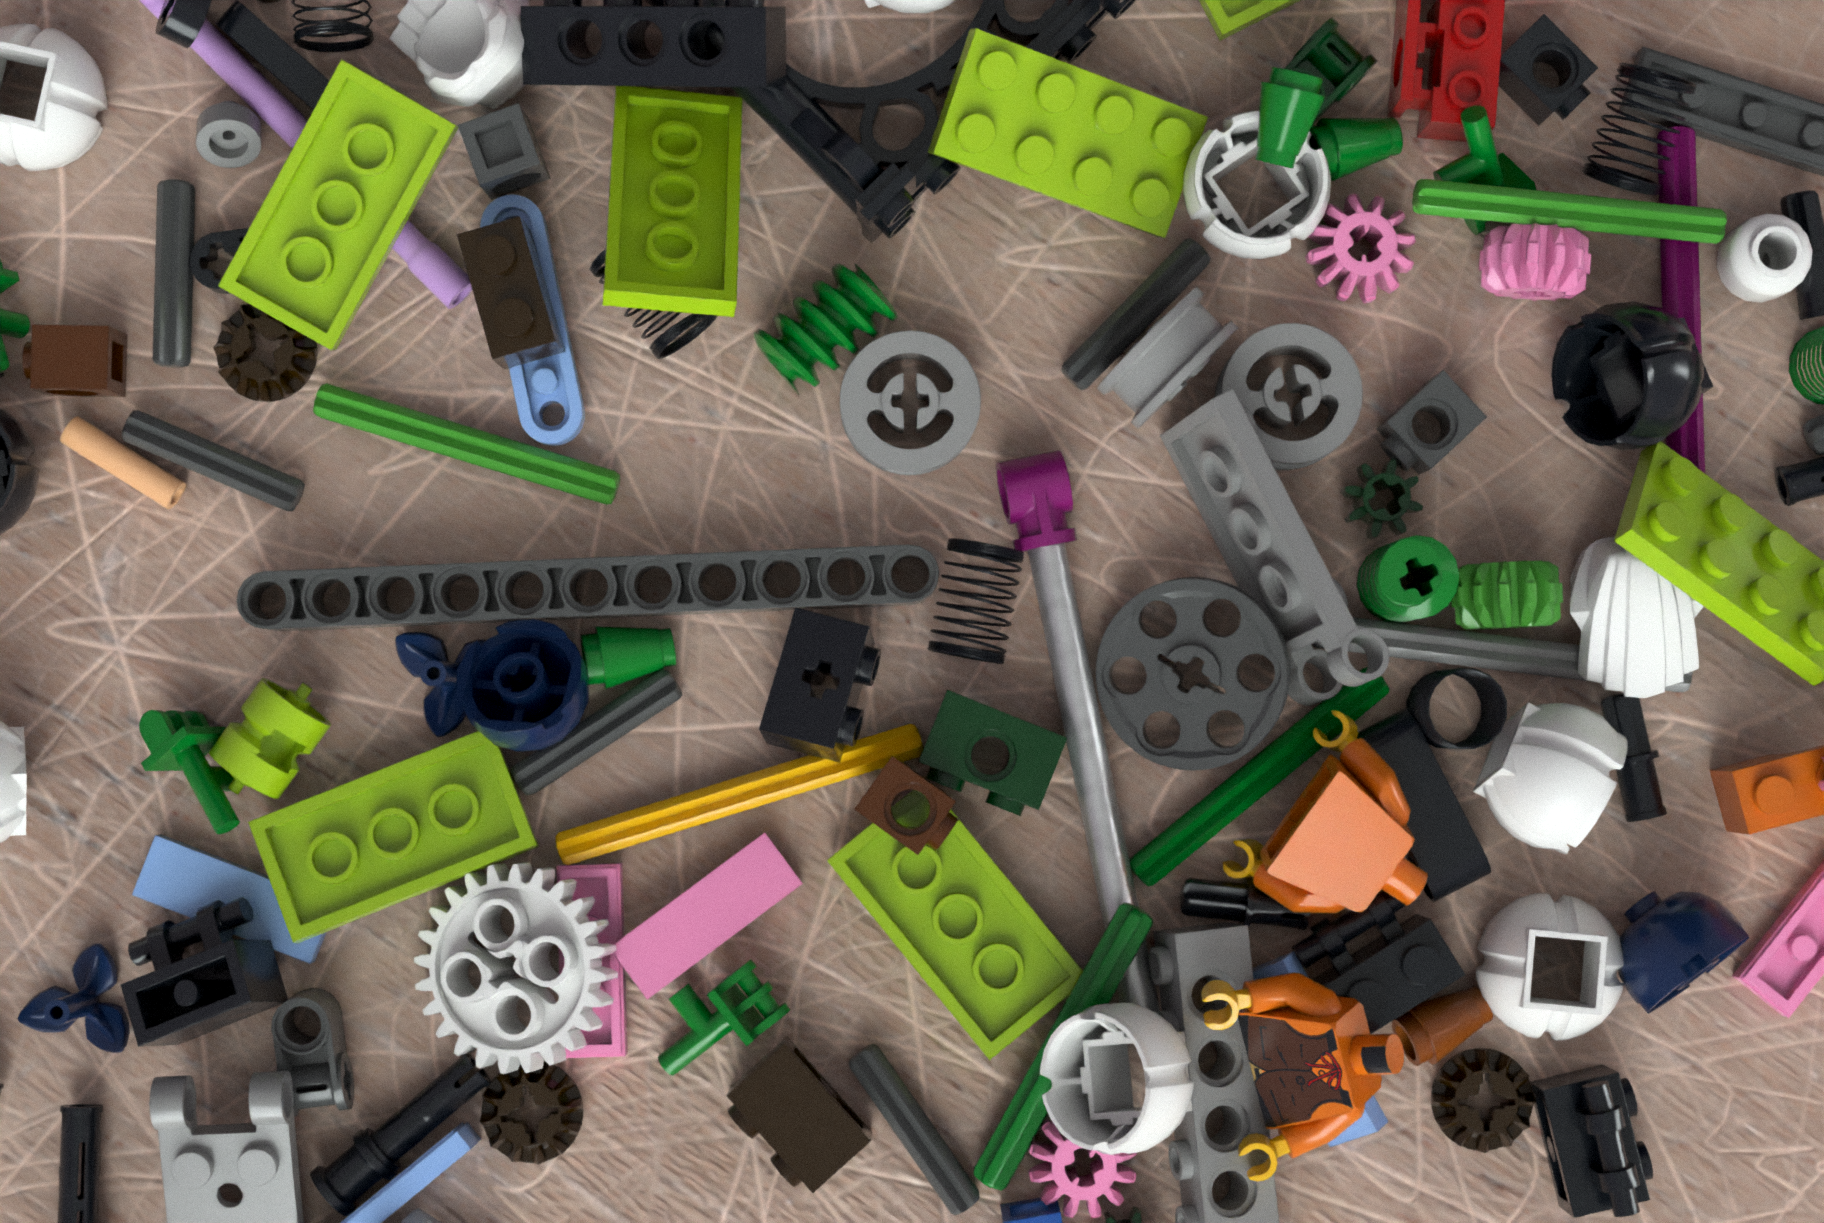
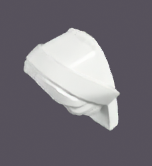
M408 0L397 16L399 24L389 39L416 63L418 70L424 74V81L429 87L432 97L436 100L458 106L468 107L480 104L496 109L508 99H512L525 86L523 85L522 70L524 38L521 31V6H529V1Z
M1615 537L1596 540L1581 552L1570 578V614L1581 630L1578 674L1587 681L1600 683L1604 690L1622 691L1625 697L1648 698L1664 693L1665 687L1684 682V674L1699 669L1694 618L1704 606L1614 542Z

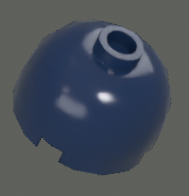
M536 619L508 621L495 627L499 634L489 638L484 644L480 645L479 641L476 640L467 649L457 669L456 694L470 723L494 745L514 751L542 750L562 741L578 725L589 702V675L576 644L568 639L562 629L555 624Z
M1653 891L1624 913L1631 924L1620 936L1624 966L1618 969V975L1637 1004L1640 1003L1649 1014L1690 987L1689 984L1704 972L1708 973L1743 945L1749 939V935L1743 929L1739 920L1718 900L1702 893L1684 891L1662 900Z

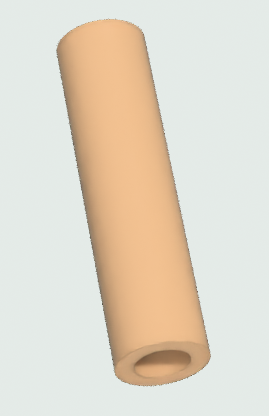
M79 416L74 417L68 423L61 435L60 442L168 510L177 504L185 491V482Z

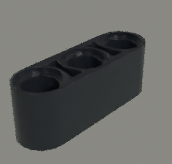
M1404 708L1359 731L1357 739H1365L1395 771L1410 806L1411 812L1407 826L1415 840L1405 857L1409 862L1428 873L1427 882L1423 888L1428 898L1434 903L1490 874L1491 867L1427 740L1410 712Z

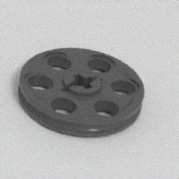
M1205 577L1177 578L1154 585L1130 599L1113 617L1103 635L1097 654L1096 686L1100 704L1110 725L1117 735L1135 752L1152 762L1169 768L1192 771L1207 770L1229 764L1253 750L1273 729L1288 697L1290 661L1287 646L1278 625L1269 612L1251 595L1238 587L1216 579ZM1216 599L1229 600L1240 611L1241 621L1239 628L1231 635L1221 636L1215 634L1206 624V609ZM1152 601L1168 603L1175 611L1177 616L1176 626L1168 636L1155 637L1144 629L1142 612ZM1160 654L1175 663L1180 661L1181 663L1188 664L1195 657L1202 659L1205 663L1202 666L1201 672L1209 677L1211 683L1224 688L1226 693L1211 684L1206 686L1201 683H1197L1190 690L1185 689L1181 685L1184 675L1176 669V665L1163 660ZM1247 655H1264L1274 665V681L1268 688L1253 690L1245 686L1241 681L1239 666ZM1122 657L1136 658L1146 669V683L1138 692H1124L1113 681V666ZM1221 710H1230L1242 719L1244 735L1238 744L1223 746L1211 737L1209 721L1213 714ZM1154 712H1168L1177 719L1180 724V735L1175 744L1161 747L1149 740L1145 725L1149 716Z

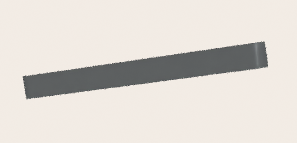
M907 544L263 571L251 575L244 580L239 588L236 602L239 613L247 623L256 628L275 631L496 623L525 619L544 621L795 610V608L809 610L905 606L923 603L932 596L937 588L939 569L937 561L929 551L921 546ZM915 558L925 564L928 568L929 580L924 588L917 592L908 593L901 591L895 586L892 581V571L895 565L902 559ZM846 560L859 564L865 573V580L861 589L855 594L848 596L839 595L834 592L828 581L829 573L833 566ZM781 563L795 566L799 570L801 577L800 586L797 591L786 598H777L770 595L765 584L766 575L769 570ZM727 566L735 573V590L731 596L724 600L715 601L708 599L702 587L703 577L713 567ZM651 569H665L671 576L672 588L670 594L662 602L655 604L647 603L640 595L639 584L641 578ZM599 571L607 580V594L597 605L585 606L577 598V582L585 573ZM536 574L543 584V596L535 606L522 609L514 601V585L523 575ZM470 576L478 584V600L469 610L460 612L451 603L450 589L458 579ZM406 579L414 588V602L407 611L396 614L388 606L386 599L387 591L397 580ZM341 581L349 589L351 596L350 604L345 612L333 617L324 607V593L329 586ZM277 584L285 592L286 605L280 615L269 619L261 610V596L267 588Z

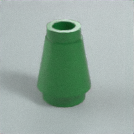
M1271 68L1268 82H1261L1257 136L1258 149L1255 160L1294 168L1296 156L1299 155L1325 99L1324 96L1319 95L1323 82L1322 78L1283 68Z
M1394 117L1384 119L1321 118L1317 125L1311 127L1309 131L1312 134L1309 139V145L1313 150L1322 148L1328 161L1331 181L1385 160L1390 156L1398 155L1403 147L1402 131Z
M595 626V633L580 635L583 661L589 675V685L603 683L604 688L608 689L662 670L664 667L676 665L671 628Z

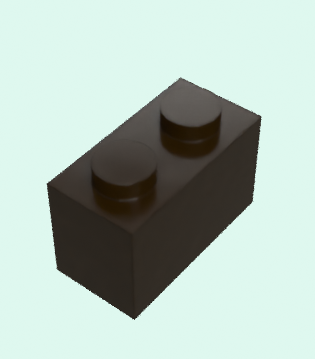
M520 216L457 234L492 360L503 369H508L565 352L532 233Z
M788 1036L732 1085L726 1095L733 1103L727 1110L733 1121L751 1139L760 1133L776 1152L770 1158L771 1162L793 1187L803 1182L814 1193L871 1141L872 1131Z

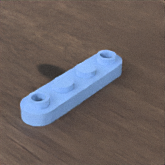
M515 194L504 195L493 200L486 207L481 218L480 227L518 216L529 227L565 348L563 353L509 368L519 420L525 432L537 442L547 446H560L572 441L582 430L585 422V407L548 228L542 212L530 199ZM551 404H560L565 411L564 419L558 425H546L543 420L544 410Z

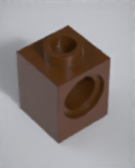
M32 324L31 341L25 343L22 354L23 371L25 377L30 380V389L49 396L126 397L127 334L111 326Z
M893 755L854 809L917 855H919L926 844L937 851L959 820V818L949 812L956 803L954 798ZM904 790H917L924 794L929 801V815L920 825L914 827L904 826L897 822L892 814V801L898 793Z

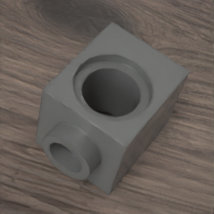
M519 103L458 125L478 183L491 200L551 179L530 120Z
M1442 370L1429 379L1376 429L1385 438L1380 445L1390 459L1396 460V465L1407 472L1412 467L1420 475L1432 469L1487 416L1449 375ZM1425 411L1431 413L1439 421L1441 432L1436 443H1424L1415 436L1412 429V420L1416 412Z

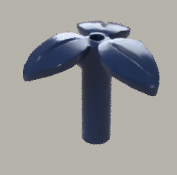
M422 632L400 634L395 638V647L402 665L413 677L421 678L429 686H435L423 699L426 723L435 736H446L457 729L466 716L456 694L457 669L467 649L476 640L467 642L453 663L448 661L447 649L442 639ZM480 639V640H478V641H479L480 645H482V644H484L487 640H485V639Z
M92 944L78 955L72 968L73 977L79 991L71 993L58 986L47 988L39 992L23 1007L17 1019L21 1024L33 1030L44 1033L65 1032L77 1019L85 1017L87 1039L101 1050L110 1053H120L127 1046L130 1034L127 1015L122 1006L99 1002L98 997L117 984V967L110 952L102 944Z

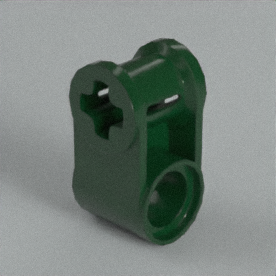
M1333 17L1328 19L1295 54L1292 61L1284 68L1323 79L1319 95L1324 96L1325 99L1313 125L1335 102L1339 103L1378 62L1372 54L1363 56L1337 31L1339 23Z

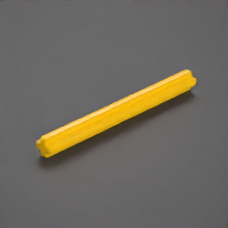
M907 724L859 739L854 747L845 745L840 763L807 755L559 832L555 836L556 847L563 864L571 865L884 768L892 755L902 762L920 757L924 747L918 728L914 724Z

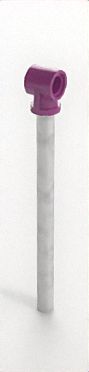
M1060 450L997 462L996 476L1006 521L1009 525L1016 524L1019 539L1013 540L1014 549L1022 552L1028 551L1103 924L1106 929L1120 904L1125 902L1137 907L1139 905L1065 543L1077 541L1075 528L1068 529L1065 515L1073 510L1071 484L1064 457ZM1145 939L1117 988L1120 1003H1133L1157 1013L1160 1011L1155 984L1150 975L1149 954Z

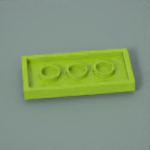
M974 28L969 30L928 153L1156 237L1166 238L1183 190L1184 171L1189 156L1202 136L1208 117Z
M341 59L218 286L331 351L336 350L459 127Z
M616 86L602 305L734 317L737 303L742 134L741 97L636 86Z
M1660 441L1643 449L1639 456L1614 542L1813 686L1824 681V561L1797 542L1789 533L1771 523L1744 503L1740 497L1729 492L1695 467L1691 461L1680 456Z
M479 731L248 822L292 942L297 944L465 877L467 873L480 871L490 865L539 847L501 747L494 745Z
M911 790L894 804L891 810L897 822L907 827H914L926 820L929 815L930 804L924 794L917 790ZM952 810L949 811L954 816H956ZM960 820L957 821L937 851L926 844L919 855H917L877 825L871 823L827 859L832 868L989 1060L1071 993L1083 971Z

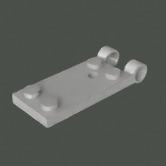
M1234 389L1212 398L1161 434L1160 437L1238 587L1256 599L1269 612L1283 635L1290 661L1289 696L1299 704L1306 706L1316 705L1334 697L1340 691L1342 685L1356 687L1380 677L1387 669L1389 663V651L1385 641L1372 630L1358 629L1348 609V601L1343 588L1331 577L1257 435V427L1252 414L1245 406L1241 405ZM1320 640L1325 650H1314L1311 644ZM1350 642L1359 645L1367 656L1368 667L1365 673L1357 671L1349 661L1348 646ZM1306 662L1315 665L1322 674L1324 683L1321 693L1313 691L1304 680L1303 669Z
M289 1071L254 1072L252 1074L248 1096L249 1113L252 1123L197 1125L196 1088L192 1076H163L154 1078L150 1090L149 1107L152 1125L155 1130H158L167 1223H304L293 1108L294 1092ZM226 1183L237 1185L243 1193L242 1200L238 1202L226 1201L220 1194V1186Z

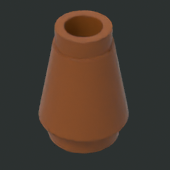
M1472 986L1466 990H1460L1421 1002L1392 1021L1393 1033L1400 1038L1404 1054L1413 1065L1419 1066L1425 1062L1435 1065L1481 1029L1484 1024L1492 1021L1493 1013L1483 998L1480 989Z

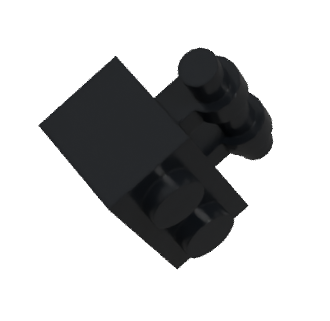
M1383 890L1378 892L1368 908L1363 912L1349 910L1332 922L1325 918L1310 927L1312 932L1310 936L1291 947L1305 969L1323 957H1327L1332 967L1312 980L1333 990L1339 997L1357 999L1364 1006L1370 1034L1466 975L1432 920L1415 914L1399 924L1394 913L1406 905ZM1375 925L1381 936L1350 955L1345 944Z
M241 897L227 904L217 900L198 908L195 917L177 924L168 920L149 928L145 937L129 943L128 952L132 962L137 966H141L152 961L155 969L153 972L121 984L138 1047L179 1045L283 1004L288 1000L271 940L233 939L232 937L235 927L250 922L253 919V910L247 899ZM200 941L203 942L205 951L183 959L185 947Z
M1601 1064L1530 1081L1532 1092L1536 1099L1534 1106L1559 1207L1574 1218L1610 1209L1613 1210L1615 1217H1626L1639 1213L1638 1203L1650 1200L1645 1180L1653 1179V1168L1645 1144L1642 1141L1636 1142L1630 1117L1637 1116L1638 1108L1629 1080L1627 1078L1620 1079L1619 1072Z

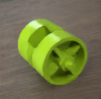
M260 679L241 706L245 717L243 722H230L209 751L210 756L234 778L228 786L229 790L239 794L243 787L247 786L274 799L281 797L300 770L296 760L299 754H311L332 725L307 700V697L313 690L309 685L302 682L295 692L292 689L287 690L269 679Z

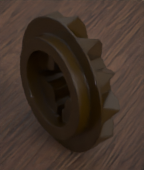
M250 304L240 305L236 313L228 320L221 322V333L218 342L213 347L219 366L218 373L236 393L260 402L279 401L298 392L310 379L315 369L318 355L316 341ZM254 329L270 341L278 339L283 341L280 343V347L273 351V357L276 361L273 365L277 370L276 374L273 369L269 368L259 359L251 362L248 360L242 362L249 358V354L257 349L254 338H256L253 332Z
M1489 1048L1469 1049L1453 1056L1439 1070L1431 1091L1432 1112L1442 1132L1457 1145L1483 1153L1501 1147L1512 1146L1513 1141L1521 1132L1530 1127V1116L1533 1105L1536 1103L1529 1075L1510 1056ZM1483 1073H1485V1081L1488 1082L1489 1091L1504 1099H1508V1102H1500V1106L1490 1107L1488 1117L1485 1118V1126L1483 1120L1480 1119L1479 1110L1465 1103H1458V1099H1468V1096L1479 1094L1480 1084H1483Z
M547 1062L543 1063V1069L525 1073L521 1064L517 1071L507 1074L498 1073L482 1095L480 1123L483 1125L489 1138L490 1146L506 1155L511 1162L535 1163L539 1165L563 1154L570 1147L581 1129L583 1101L577 1085L565 1071L555 1065H549ZM525 1086H528L529 1094L533 1096L537 1106L558 1108V1111H552L548 1116L539 1120L536 1139L533 1138V1132L529 1130L525 1120L506 1119V1115L512 1114L523 1106L524 1096L527 1094Z

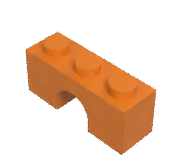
M1824 745L1784 754H1768L1709 770L1726 831L1753 834L1824 815V791L1818 786L1820 780L1824 779V762L1822 759L1824 757Z

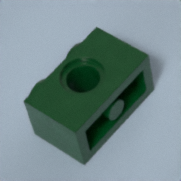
M947 690L919 762L930 766L926 776L927 779L962 792L965 782L968 781L990 790L985 801L986 803L1021 816L1025 805L1039 810L1067 737ZM988 736L1000 739L1008 750L1006 765L1002 770L994 774H984L978 771L971 759V752L975 743Z

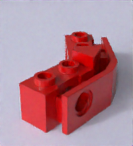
M1396 0L1387 117L1400 118L1406 109L1419 110L1417 138L1467 142L1460 118L1461 113L1468 107L1482 106L1487 111L1492 131L1496 123L1504 8L1507 0H1436L1427 13L1426 22H1419L1421 0ZM1425 48L1430 49L1427 89H1421L1423 68L1417 67L1419 53H1424Z

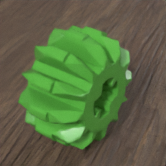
M1502 561L1467 564L1458 569V588L1451 600V607L1455 608L1456 624L1464 629L1551 626L1561 619L1560 603H1563V583H1559L1558 567L1549 561Z

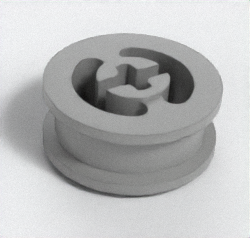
M1198 287L1194 288L1174 308L1160 318L1147 331V334L1131 347L1124 358L1097 387L1103 395L1114 391L1135 412L1131 423L1137 429L1149 420L1168 400L1171 401L1188 384L1187 381L1191 377L1196 376L1211 361L1210 358L1239 328L1232 321L1222 325L1200 304L1204 293Z
M1284 323L1256 332L1237 348L1220 373L1215 397L1234 389L1241 405L1245 406L1252 416H1259L1265 424L1274 429H1283L1292 419L1287 402H1276L1274 395L1284 385L1281 367L1275 369L1257 391H1252L1247 386L1246 380L1249 372L1257 362L1274 355H1292L1311 363L1320 372L1322 379H1318L1310 369L1299 364H1294L1284 375L1289 393H1300L1302 400L1292 409L1294 426L1302 424L1322 403L1329 411L1323 429L1317 435L1308 439L1287 441L1265 433L1256 424L1257 435L1275 470H1294L1307 467L1322 460L1347 439L1360 415L1363 388L1360 373L1354 359L1336 338L1310 325Z
M922 331L893 332L866 345L850 363L840 390L841 420L845 433L855 450L872 465L899 475L925 474L951 462L969 442L980 415L981 395L979 383L967 358L945 339ZM902 359H916L927 362L938 368L951 384L950 391L945 393L939 392L928 377L916 373V397L920 400H927L928 407L918 409L916 433L927 429L939 414L948 415L952 421V425L946 434L929 446L918 449H903L892 446L881 440L868 424V419L872 415L878 414L884 418L885 422L893 430L899 433L904 432L903 409L892 407L891 403L892 400L902 398L904 373L893 377L880 393H873L867 387L875 373L891 362Z

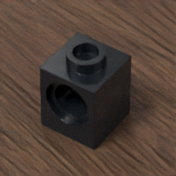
M1543 14L1501 55L1498 86L1539 126L1553 112L1564 120L1591 93L1583 83L1598 67ZM1543 62L1551 65L1559 77L1558 87L1548 88L1538 83L1533 75V63Z

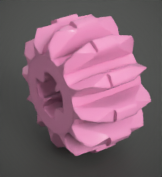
M1351 194L1345 199L1344 212L1333 204L1327 205L1323 216L1326 225L1318 224L1312 234L1308 236L1313 242L1323 247L1312 249L1306 254L1307 264H1326L1327 267L1316 278L1315 282L1319 287H1324L1333 278L1340 281L1336 291V298L1344 302L1350 297L1355 285H1357L1359 297L1364 304L1371 303L1376 299L1377 286L1391 294L1399 287V282L1394 272L1408 273L1413 267V260L1399 251L1411 247L1416 242L1415 235L1407 232L1396 234L1394 229L1403 222L1405 214L1398 210L1388 219H1385L1381 216L1385 200L1380 196L1373 198L1366 212L1357 194ZM1351 236H1354L1355 243L1365 238L1372 246L1367 255H1363L1358 261L1348 252L1354 243Z
M1514 223L1511 226H1498L1484 236L1483 250L1480 251L1479 271H1482L1481 287L1497 297H1512L1513 300L1556 301L1558 298L1571 299L1586 290L1587 275L1590 274L1591 254L1588 253L1589 238L1574 228H1562L1557 224L1540 225L1533 223L1522 225Z
M1046 1119L1042 1123L1041 1128L1044 1134L1052 1141V1144L1036 1141L1032 1142L1028 1149L1033 1157L1047 1161L1033 1166L1028 1171L1031 1182L1041 1183L1050 1181L1040 1195L1041 1200L1046 1205H1050L1063 1194H1066L1063 1201V1213L1069 1218H1073L1077 1213L1080 1200H1086L1087 1208L1092 1218L1100 1217L1101 1207L1097 1198L1103 1194L1111 1203L1119 1206L1124 1201L1120 1190L1113 1184L1114 1180L1126 1184L1134 1183L1136 1173L1130 1167L1118 1163L1130 1160L1137 1153L1109 1155L1096 1150H1087L1090 1158L1097 1153L1099 1159L1090 1163V1174L1078 1176L1075 1167H1072L1068 1172L1065 1166L1074 1162L1075 1156L1073 1151L1082 1147L1069 1141L1059 1132L1052 1121Z

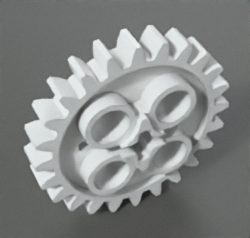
M530 862L514 863L511 870L504 863L488 866L487 876L482 871L467 873L465 875L466 888L460 885L447 887L444 890L451 907L440 905L429 909L430 915L439 924V927L437 929L419 931L418 936L432 947L429 954L414 957V963L429 968L430 977L416 983L415 988L420 991H432L435 998L422 1010L423 1014L433 1015L441 1013L444 1017V1021L436 1032L438 1038L455 1033L459 1035L454 1049L455 1055L460 1056L471 1053L477 1048L475 1059L476 1067L478 1068L491 1066L498 1060L501 1074L517 1071L520 1064L525 1073L543 1069L544 1060L549 1065L563 1062L566 1060L565 1048L575 1051L587 1045L581 1030L589 1032L602 1027L603 1023L592 1010L593 1007H604L613 1004L614 999L608 993L601 990L600 986L601 982L618 978V972L611 968L603 967L602 957L612 954L617 948L614 944L599 943L597 935L609 925L607 919L589 921L586 915L592 909L596 900L593 896L580 898L575 901L572 900L577 881L574 879L561 880L554 885L555 869L552 867L538 868L533 874ZM504 908H507L512 913L514 919V930L510 937L503 932L500 924V916ZM474 933H475L477 939H478V940L482 943V945L485 946L486 948H482V947H480L478 944H476V943L474 942V940H473V934H474ZM554 944L560 948L564 956V968L561 974L556 973L549 961V953ZM515 956L517 959L514 962L508 957ZM471 961L479 967L481 973V983L478 990L472 986L468 978V968ZM517 973L522 978L517 979L514 975ZM545 987H550L558 994L559 999L557 1003L554 996ZM519 998L524 999L531 1011V1020L528 1027L524 1026L517 1016Z

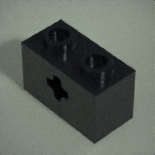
M795 608L759 727L767 744L839 763L845 745L851 747L856 745L864 716V710L856 708L863 685H873L881 659V649L874 648L875 642L870 626ZM826 675L831 676L837 689H826L822 699L816 698L811 685H822Z

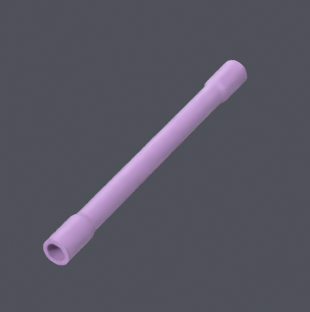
M139 0L159 19L165 0ZM205 18L196 39L190 47L293 149L308 120ZM408 220L392 249L407 263L409 270L448 309L454 308L472 291L469 276L436 243L429 241Z

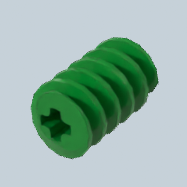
M838 263L832 267V274L837 285L836 288L821 280H816L812 284L817 300L816 305L803 297L797 296L793 300V306L798 317L797 321L778 312L773 317L779 335L777 338L761 329L754 332L758 348L798 395L795 384L796 379L800 378L814 387L820 384L814 364L820 362L834 371L840 367L833 349L837 345L853 354L859 351L853 334L856 329L873 338L879 334L872 317L876 312L893 322L898 318L888 299L857 264H855L856 272Z
M1415 535L1378 547L1366 556L1358 570L1356 587L1359 599L1369 613L1383 621L1402 623L1434 616L1447 607L1457 592L1459 571L1456 559L1447 546L1432 537ZM1410 571L1415 582L1409 584L1405 590L1401 585L1400 578Z

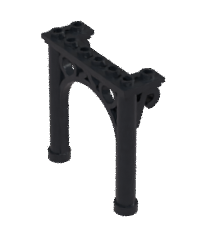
M645 0L650 6H664V0ZM703 0V6H725V1ZM983 0L975 18L951 48L925 68L897 81L870 87L832 86L806 77L786 63V85L731 88L858 216V221L862 226V235L872 243L882 233L889 239L895 236L915 215L916 211L912 208L915 201L927 189L934 195L940 192L961 169L955 162L928 153L938 123L936 107L930 97L922 92L933 87L938 97L944 92L949 91L970 29L977 28L996 36V33L989 30L995 20L1000 32L1009 38L1023 42L1031 41L1026 46L1027 48L1058 60L1064 57L1071 63L1097 37L1091 30L1108 13L1114 19H1117L1136 0H1074L1068 6V0H1056L1051 8L1043 13L1042 17L1028 23L1019 22L1010 17L1005 9L1004 0ZM713 22L706 30L705 44L708 51L717 57L724 46V34L721 28ZM819 104L844 109H864L859 127L861 143L858 144ZM897 104L912 105L924 117L925 125L923 131L912 140L910 145L902 150L892 151L884 149L873 137V129L880 108ZM880 166L888 168L884 171Z

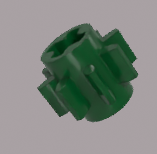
M1391 459L1387 461L1382 467L1381 474L1375 475L1372 468L1364 463L1357 468L1358 476L1363 483L1358 487L1352 485L1341 489L1340 493L1353 499L1354 508L1353 511L1347 514L1344 520L1347 523L1360 519L1367 523L1366 532L1368 539L1376 538L1381 532L1382 525L1388 523L1391 531L1397 536L1405 533L1406 525L1401 516L1405 512L1417 513L1423 509V505L1411 500L1410 488L1417 484L1419 478L1415 476L1404 480L1396 475V460ZM1374 487L1378 491L1387 488L1392 491L1394 499L1387 504L1389 512L1385 508L1374 511L1370 507L1368 500L1372 499L1376 494Z

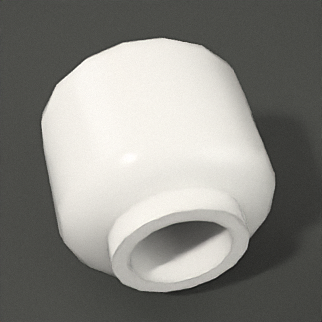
M1766 213L1746 220L1725 236L1718 249L1717 269L1721 282L1732 294L1745 301L1762 303L1791 292L1803 282L1811 267L1813 250L1808 235L1797 222L1784 215Z

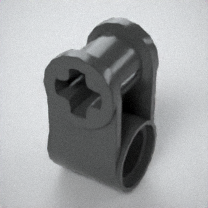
M309 988L300 991L277 1008L272 1018L271 1027L277 1071H289L291 1074L294 1092V1117L298 1116L300 1109L336 1105L339 1110L352 1109L354 1103V1078L352 1065L347 1054L340 1004L331 993L323 989ZM298 1006L309 1007L318 1014L321 1021V1030L317 1036H308L300 1032L296 1027L294 1012Z

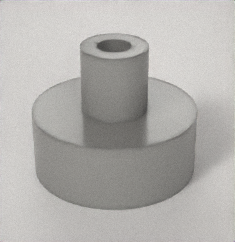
M223 101L212 105L202 111L197 119V150L205 160L216 166L224 168L245 166L254 161L261 151L262 128L260 120L253 111L234 101Z

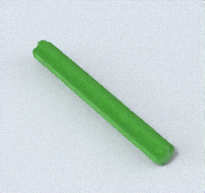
M1433 179L1418 180L1415 184L1412 198V208L1417 214L1523 225L1533 223L1540 225L1557 224L1562 228H1574L1582 231L1713 244L1723 240L1727 222L1726 213L1722 209Z
M322 384L314 401L313 413L320 418L606 505L612 504L619 488L620 475L614 470L334 385Z

